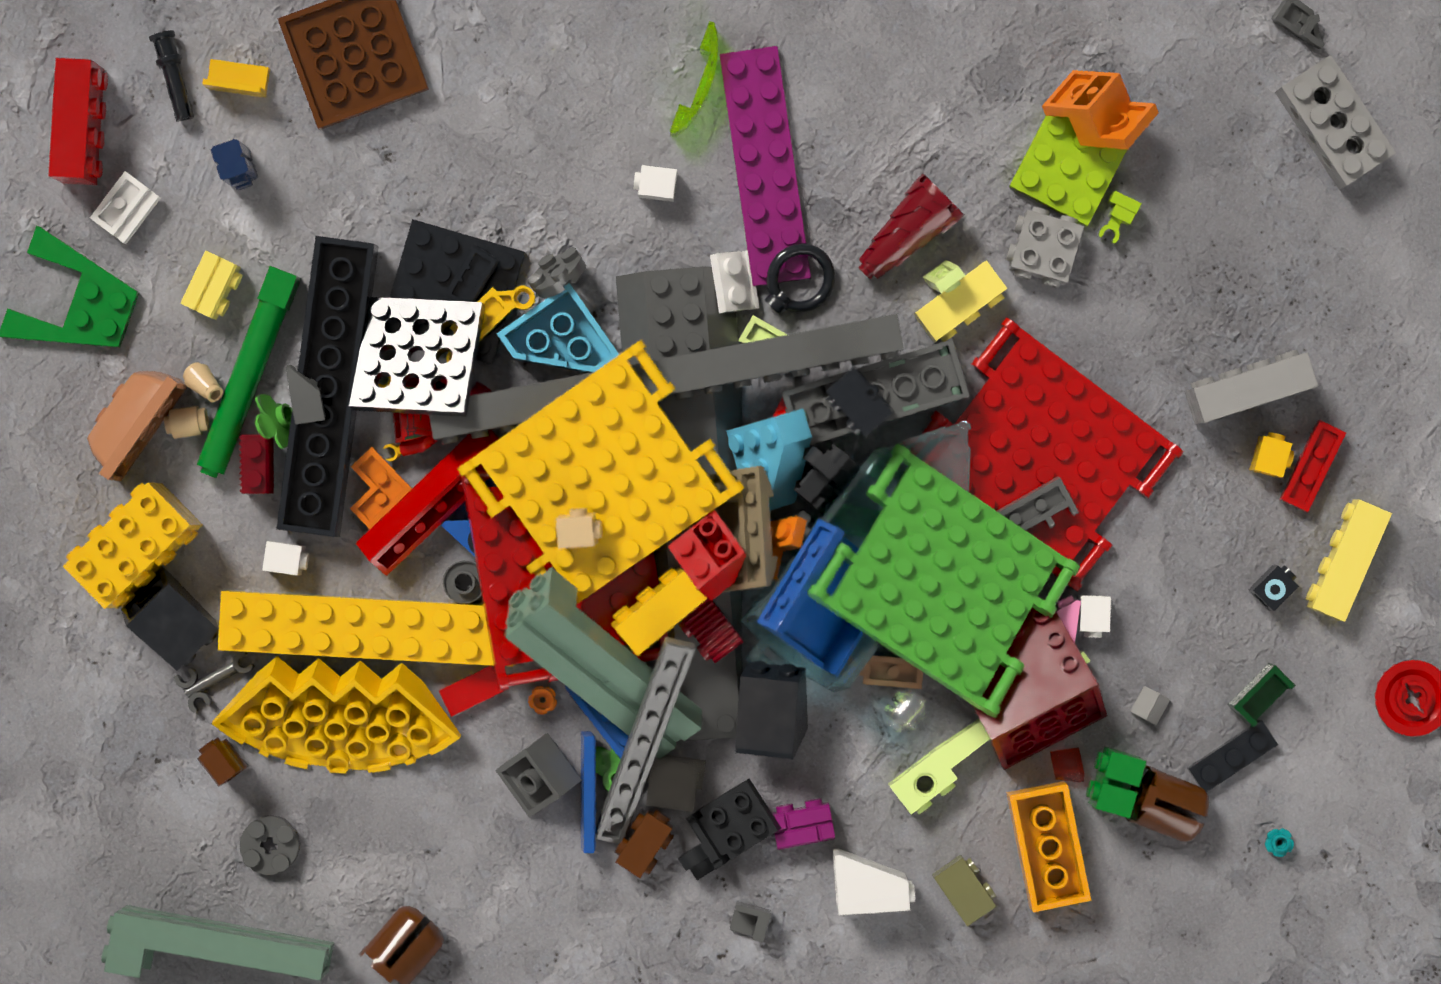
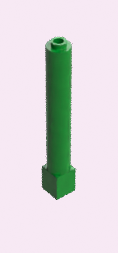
M269 266L257 298L259 302L197 462V465L202 467L200 472L217 478L218 473L224 475L282 322L286 312L290 311L302 278Z

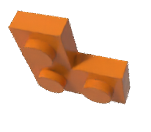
M374 447L366 451L351 466L370 489L350 510L371 529L412 489Z
M796 516L770 521L772 556H778L773 580H777L783 551L801 548L807 523L806 519Z

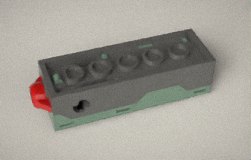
M952 339L899 355L897 358L857 368L871 385L878 387V393L894 410V413L881 424L970 396ZM847 372L782 391V398L773 417L804 409L812 436L810 446L854 433L846 424V421L850 418L843 410L837 413L826 400L830 396L826 390Z

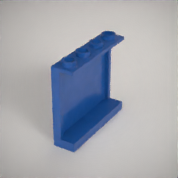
M818 519L757 623L815 666L838 677L862 637L863 632L812 599L808 595V591L812 585H816L834 555L833 552L839 542L850 547L854 553H857L859 548L844 537L845 532L839 527ZM843 561L826 590L830 596H832L850 565L846 561Z

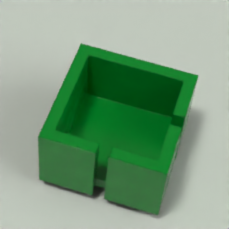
M1104 746L1103 753L1098 752L1095 759L1094 769H1097L1095 781L1090 780L1087 787L1086 797L1089 798L1088 803L1095 809L1130 818L1137 792L1131 791L1130 786H1140L1147 761L1139 756Z

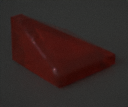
M1079 747L1050 752L1055 780L1084 782L1085 773Z

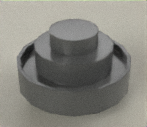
M463 560L455 562L446 570L443 577V587L445 593L453 601L467 604L476 601L482 596L476 563Z

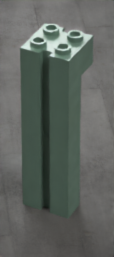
M553 568L543 575H537L530 583V589L526 587L522 591L519 590L510 598L505 637L627 735H630L653 669L576 607L578 589ZM681 692L678 694L655 756L657 759L662 758L676 748L677 741L680 739L685 741L701 729L702 709Z
M126 905L122 910H118L114 913V916L109 918L107 933L111 934L109 945L104 946L101 962L105 963L104 972L140 978L143 968L149 970L152 968L154 951L322 980L330 969L334 942Z

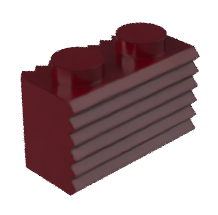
M260 434L241 435L239 438L242 441L239 444L242 447L239 450L242 453L239 456L242 459L239 462L242 465L239 468L242 471L239 474L242 476L240 478L242 481L240 486L242 488L239 491L242 494H274V437L268 439Z
M708 598L678 624L688 638L692 635L700 644L696 648L706 661L712 659L714 663H717L743 643V638L715 602Z

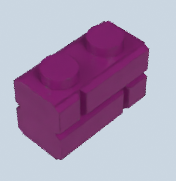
M822 798L805 801V806L794 808L793 804L780 805L776 807V812H772L781 827L780 830L774 833L777 850L836 839L829 803H823Z

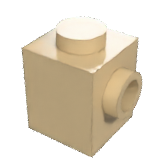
M587 508L569 510L570 514L559 515L556 518L558 549L595 546L598 543V538H602L601 520H596V513H588Z

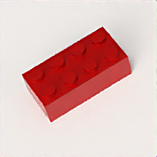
M55 59L48 176L61 183L97 185L98 178H101L103 173V164L99 160V149H103L105 141L104 132L101 131V120H104L106 117V103L102 102L103 90H107L108 75L104 73V68L91 59Z

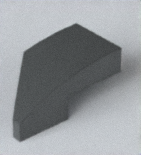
M1283 0L1271 20L1313 47L1322 49L1324 41L1320 37L1318 22H1320L1319 14L1314 15V11L1300 0Z
M287 365L286 373L295 425L325 420L326 415L320 388L317 387V382L312 378L308 379L296 371L294 366Z

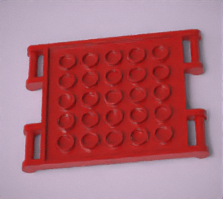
M1006 317L1001 323L1003 327L979 358L975 357L971 363L974 368L989 379L954 424L939 412L934 411L930 417L932 419L909 451L918 458L941 427L945 429L948 433L925 463L996 511L1054 478L1060 477L1079 513L1073 516L1067 507L1051 516L1056 525L1051 529L1046 521L1043 520L1026 531L1065 558L1071 560L1075 558L1088 539L1095 543L1094 547L1080 564L1077 574L1075 576L1072 575L1067 584L1078 592L1083 586L1081 582L1102 554L1105 551L1108 552L1113 546L1108 540L1095 532L1100 523L1129 485L1149 499L1154 492L1152 488L1174 459H1179L1184 451L1020 328L1014 321ZM1011 334L1018 338L1017 342L998 367L993 370L988 366ZM1161 446L1166 452L1145 480L1141 482L1136 476L1157 448ZM1055 566L1051 573L1058 577L1061 569Z
M485 468L475 469L482 480L491 478ZM465 475L461 476L498 690L504 691L508 690L510 686L548 680V682L558 681L545 668L506 674L505 666L534 661L505 637L506 620L509 612V600L512 595L519 590H524L526 587L530 589V583L536 577L534 573L530 574L526 566L542 556L544 552L511 505L491 518L486 511L488 510L487 506L476 490H474ZM497 486L489 488L498 502L505 498ZM654 552L576 604V607L622 645L627 643L611 625L615 620L612 616L625 605L629 608L638 601L635 597L646 587L649 586L653 589L659 584ZM550 561L543 566L546 571L551 568L556 571ZM666 632L657 640L659 648L644 650L637 657L643 662L657 660L665 637H668V633Z

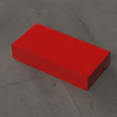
M491 665L439 690L451 717L504 692L498 690L495 670Z

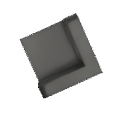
M736 901L730 930L750 935L752 940L764 942L771 910Z

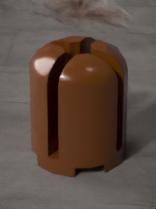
M1145 766L1148 771L1143 775L1140 786L1131 785L1130 787L1131 791L1137 792L1131 817L1126 818V820L1179 841L1193 840L1201 832L1205 824L1192 817L1159 805L1155 801L1158 798L1208 817L1210 802L1207 792L1200 786L1159 771L1151 766Z
M403 906L393 914L359 955L361 957L366 953L374 961L370 966L389 983L395 979L400 984H410L442 947L444 941L443 934L440 928L430 921L390 966L387 961L425 917L418 909Z

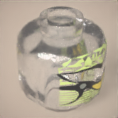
M910 688L907 691H897L884 708V712L889 718L886 723L898 733H901L902 730L907 732L915 731L928 714L925 706L927 701Z

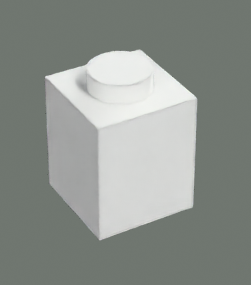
M642 165L641 173L635 172L633 190H639V198L674 202L677 169Z
M266 541L262 570L302 575V570H307L309 563V553L305 552L306 546Z
M1078 595L1081 605L1077 630L1084 631V637L1102 638V632H1110L1111 597Z

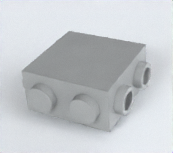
M1033 207L1032 211L1026 210L1024 216L1018 215L1014 227V232L1018 233L1015 244L1010 243L1005 260L1010 261L1008 269L1014 270V276L1030 280L1031 276L1043 279L1042 284L1059 288L1060 284L1065 285L1068 283L1084 226L1077 224L1078 219L1061 215V218L1058 219L1049 216L1050 211Z

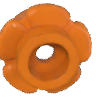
M537 686L532 690V695L528 697V704L531 708L535 709L537 714H547L548 711H553L557 705L556 693L550 687ZM541 697L546 699L544 703L540 701Z

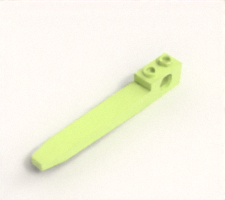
M1080 651L1086 664L1089 663L1091 660L1084 651ZM977 719L932 749L888 783L910 814H913L915 811L921 814L932 805L930 800L939 793L941 796L949 793L956 786L953 782L958 779L951 769L990 740L980 719ZM922 776L932 778V787L927 791L917 789V781Z

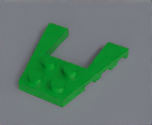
M36 226L27 253L82 272L63 327L7 308L0 328V337L120 348L140 292L104 270L42 227Z

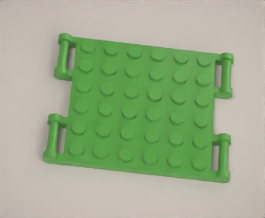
M895 444L891 451L892 457L876 484L871 485L866 493L871 500L883 507L881 513L857 553H854L847 545L839 542L833 552L834 555L816 585H812L809 589L808 595L991 717H997L1001 710L999 707L1016 675H1020L1025 667L1021 661L1006 654L1031 608L1045 616L1053 617L1057 610L1055 605L1072 575L1075 576L1080 565L1071 559L1065 558L911 454L909 449L903 445ZM901 463H904L908 467L889 497L886 495L885 490ZM843 561H846L850 565L832 596H830L826 590ZM1057 566L1061 569V572L1046 599L1042 600L1038 595L1054 567ZM1002 665L1006 670L989 700H986L982 695L998 666Z

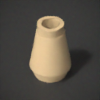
M196 362L185 369L183 378L188 388L210 402H216L222 397L223 389L206 364Z

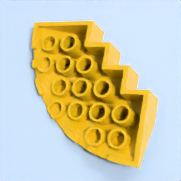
M276 656L255 674L212 721V725L241 745L245 742L260 750L259 754L267 758L269 755L284 759V764L307 769L308 765L326 766L329 773L346 774L348 769L368 770V773L390 770L391 766L403 763L410 765L415 763L418 758L428 754L432 756L444 750L461 737L460 732L425 683L403 663L399 664L381 679L361 660L342 676H339L319 658L298 674L280 657Z

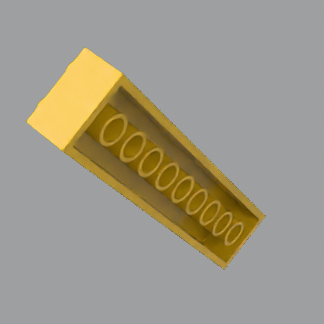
M221 591L218 650L494 666L483 604Z

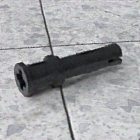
M168 30L149 36V40L153 42L157 54L156 65L159 69L163 70L175 120L180 122L194 118V114L179 66L182 57L177 53L173 37L175 32L174 30Z

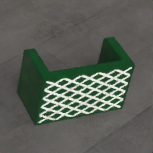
M1268 663L1227 705L1248 726L1254 728L1258 724L1256 720L1287 689L1292 690L1296 685L1276 665Z

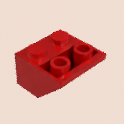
M715 509L668 546L697 590L711 601L735 583L747 555Z

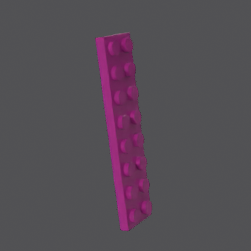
M778 46L719 54L753 286L767 285L769 265L781 250L794 244H806ZM798 255L787 260L779 272L778 283L811 279L808 256Z

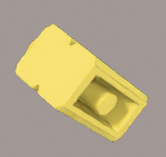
M205 250L180 304L217 320L219 315L223 317L230 304L227 297L231 289L236 290L241 282L242 274L239 273L241 267Z

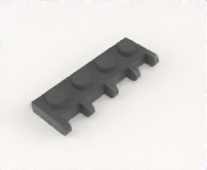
M1060 477L1054 478L997 510V512L1025 531L1043 520L1046 521L1051 529L1056 526L1051 516L1067 507L1073 516L1079 513Z

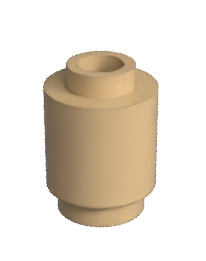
M193 406L169 410V416L164 417L166 433L172 434L174 439L202 435L204 431H209L210 429L206 408Z

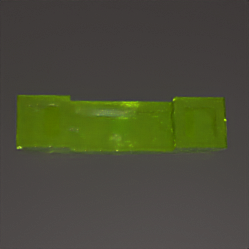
M711 21L708 23L699 48L700 54L706 55L709 58L691 108L679 104L670 129V136L675 138L684 132L696 119L713 87L718 65V36L716 25Z

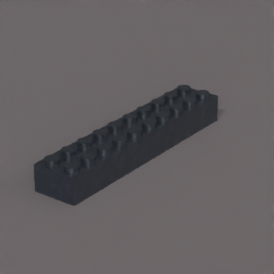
M322 236L315 237L298 372L308 379L312 378L317 382V387L321 391L326 417L322 421L295 425L292 410L276 528L278 530L340 537L357 411L350 408L349 404L369 298L373 294L379 249L374 243Z

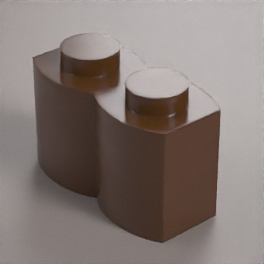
M219 738L211 740L198 750L201 755L197 760L218 787L226 784L248 767L227 738L223 741Z

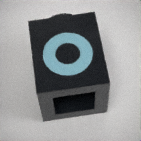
M1272 565L1248 590L1269 611H1275L1299 586L1294 582L1297 577L1286 566L1280 568L1278 565Z

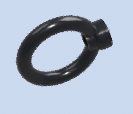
M800 243L784 248L773 258L769 265L767 287L770 294L764 300L780 316L786 310L803 313L818 308L828 299L835 284V270L831 259L822 249L811 244ZM798 255H807L817 260L824 274L823 284L818 293L805 301L789 299L781 291L778 283L779 272L784 263Z

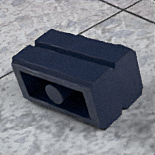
M233 139L212 146L210 149L214 162L218 164L216 168L222 181L231 187H235L236 190L246 189L253 185L252 181L258 178L255 165L251 162L253 159L246 145L239 140Z

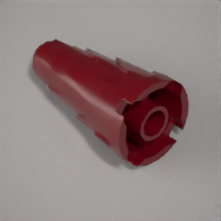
M924 173L906 191L905 198L892 212L891 218L873 237L871 245L860 257L859 261L862 264L858 268L870 280L874 276L879 279L894 266L898 267L917 249L924 247L941 232L945 233L964 216L960 209Z

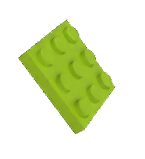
M1045 116L1009 187L1062 215L1078 219V223L1087 227L1127 149L1080 146L1069 117Z

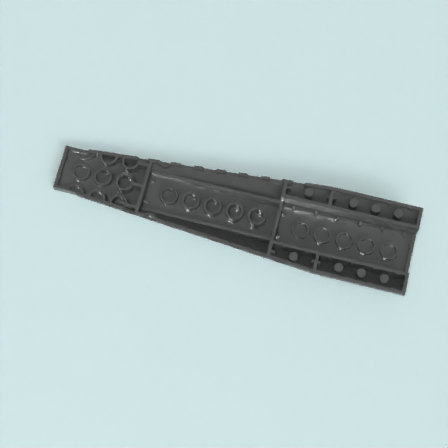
M712 267L644 271L616 276L622 352L639 340H642L646 345L644 349L652 361L739 344L736 312L719 313ZM635 356L628 360L631 365L639 364ZM734 383L722 385L723 391L705 394L704 389L693 391V397L676 400L675 395L665 396L664 402L658 404L691 451L711 438L716 445L713 448L729 471L737 470L733 453L728 444L726 431L742 426V387L734 388ZM704 454L697 458L708 475L716 473ZM696 522L653 551L658 578L671 567L675 570L679 567L683 569L668 546L694 526ZM742 590L721 593L713 601L742 637ZM679 621L667 631L668 638L694 643L695 651L680 692L702 709L701 729L685 741L736 737L740 677L742 675V643L717 663H714L712 659L706 661L696 648L700 645L693 635L689 638L685 635L678 625L681 622Z

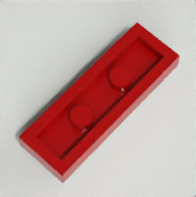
M1321 420L1317 421L1280 500L1304 512L1309 511L1346 432Z

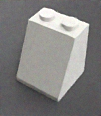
M833 849L838 915L910 911V903L915 902V890L912 880L908 881L905 873L842 849Z

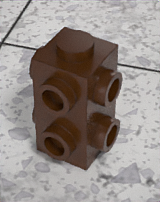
M657 809L654 813L648 810L645 816L639 813L630 827L634 830L629 840L623 838L614 852L619 855L615 863L638 878H641L644 872L649 875L658 862L654 856L660 848L666 850L674 837L670 833L673 825L669 823L671 818Z

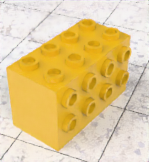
M143 482L140 483L130 493L132 499L125 505L121 503L116 506L108 515L111 519L104 526L101 524L96 526L87 536L90 540L82 548L79 545L76 546L66 556L69 561L63 567L104 609H117L120 606L123 608L130 603L136 596L134 593L141 586L145 587L156 577L155 572L162 565H168L177 556L176 551L183 544L186 546L198 535L197 531L203 526L163 483L148 482L146 485Z

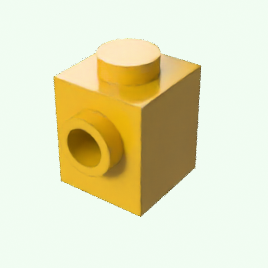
M1268 432L1267 436H1258L1250 471L1283 478L1286 467L1290 468L1293 462L1294 451L1291 450L1292 443L1285 441L1286 436L1273 432Z

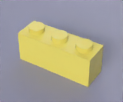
M987 260L960 279L961 284L949 293L942 292L914 313L915 318L934 343L939 339L942 342L949 340L957 334V331L954 329L963 321L968 326L981 316L978 310L986 304L992 308L1005 298L1002 293L1007 287Z

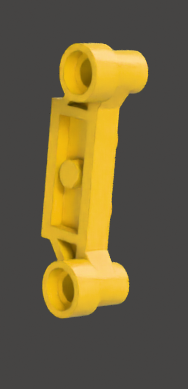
M518 286L510 291H496L492 287L477 301L482 302L485 306L480 341L514 309H530L536 299L533 290L527 286ZM522 294L529 295V301L525 304L519 302ZM452 325L450 327L454 334L458 329L457 325ZM448 352V354H447V357H446L447 363H448V362L452 359V357H453V353H452V352Z

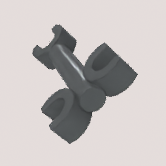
M247 652L236 653L233 662L198 680V673L193 667L187 669L191 676L189 682H184L180 675L174 676L176 685L184 688V692L189 698L188 707L193 713L199 710L195 703L198 697L203 698L206 705L212 703V698L208 693L203 692L204 690L237 672L248 673L255 668L254 664L247 667L241 666L240 659L247 655Z

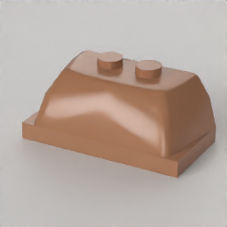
M138 371L133 373L125 384L122 383L118 386L112 395L114 399L107 408H103L95 419L97 423L87 437L95 459L103 467L99 472L100 475L107 480L122 481L163 423L164 417L168 416L169 410L173 409L187 389L182 380L162 372Z

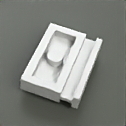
M124 171L90 218L122 243L127 244L161 197Z
M748 251L710 255L719 313L758 309L757 289L752 284Z

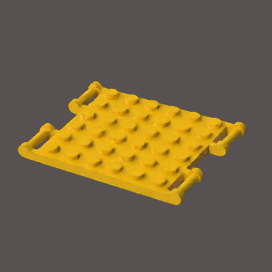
M642 340L633 344L457 469L461 476H466L488 508L486 511L491 518L511 505L544 552L542 556L530 563L526 568L530 574L534 573L535 576L543 575L547 572L543 566L550 561L556 571L578 589L576 604L745 488L740 480L736 481L713 447L716 445L711 438L691 451L658 404L659 400L676 388L672 382L668 383L644 349L646 345ZM631 357H636L658 391L651 394L628 361ZM703 454L727 487L722 493L697 459ZM479 464H482L505 498L498 502L474 469ZM577 508H587L588 513H596V520H601L602 538H598V543L595 546L558 549L556 518L559 515L570 514L569 510Z

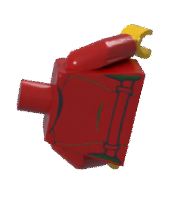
M389 377L387 384H378V386L381 388L387 387L391 382V377ZM419 378L410 379L406 383V389L412 390L416 388L419 384ZM436 385L434 386L435 391H442V389H437ZM393 413L395 443L387 444L383 449L391 447L395 450V456L387 458V461H395L401 457V454L409 456L425 452L439 441L433 438L429 415Z

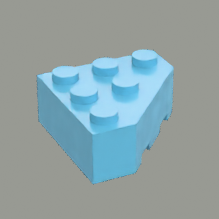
M570 283L564 286L565 291L545 299L497 333L515 360L592 373L619 355Z
M804 409L727 430L728 444L733 453L737 469L763 466L774 497H769V510L795 503L798 494L794 490L796 481L801 480L806 462L802 458L805 448L810 447L812 439Z

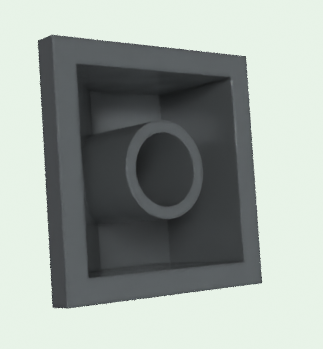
M548 733L495 770L529 818L559 799L582 781L574 767L568 762Z

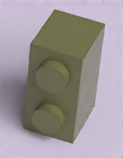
M960 854L934 872L932 876L968 927L997 907L992 900L997 896L987 882L981 885L975 876L980 871L971 858L964 860Z

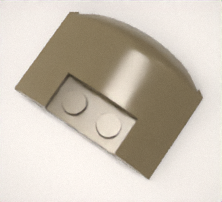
M763 466L730 471L736 481L740 480L745 488L715 508L747 554L735 583L722 593L768 587L771 585L778 556H772L769 497H774ZM717 473L709 474L721 493L727 489Z

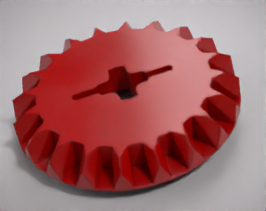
M1404 660L1392 665L1387 671L1383 672V676L1377 682L1374 696L1375 707L1379 717L1387 727L1401 735L1414 737L1429 734L1441 726V671L1437 667L1421 660ZM1406 688L1412 693H1419L1420 696L1416 699L1419 709L1413 703H1406L1405 700L1409 697Z

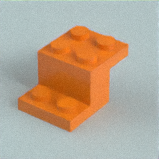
M1073 70L1042 105L1046 116L1069 117L1080 146L1128 150L1159 113L1155 103L1131 102L1120 73Z

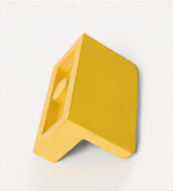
M210 59L208 78L203 79L202 85L209 90L266 98L270 68Z

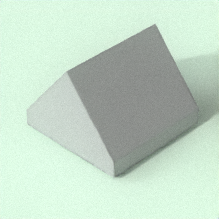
M1143 686L1130 712L1157 725L1170 699Z

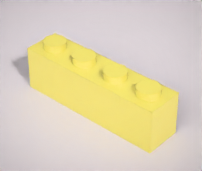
M1353 499L1352 503L1348 502L1341 515V519H1344L1340 531L1335 530L1330 540L1331 552L1328 557L1322 559L1319 565L1318 573L1321 575L1317 584L1313 583L1307 593L1306 600H1309L1308 608L1338 621H1346L1392 513L1360 499Z

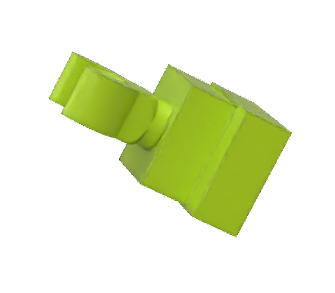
M1117 191L1112 192L1107 202L1113 205L1108 215L1111 218L1107 225L1103 226L1098 233V237H1102L1105 230H1112L1114 232L1112 244L1119 240L1121 222L1130 225L1142 204Z

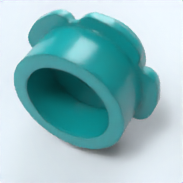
M1275 828L1269 831L1265 841L1267 851L1272 852L1276 857L1286 856V853L1291 852L1294 848V840L1291 839L1292 834L1284 828L1280 830ZM1278 840H1282L1281 845L1277 844Z

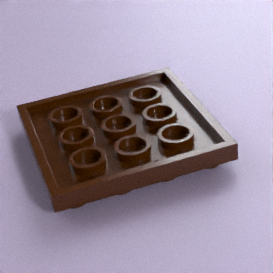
M326 0L278 18L319 130L429 90L396 0Z

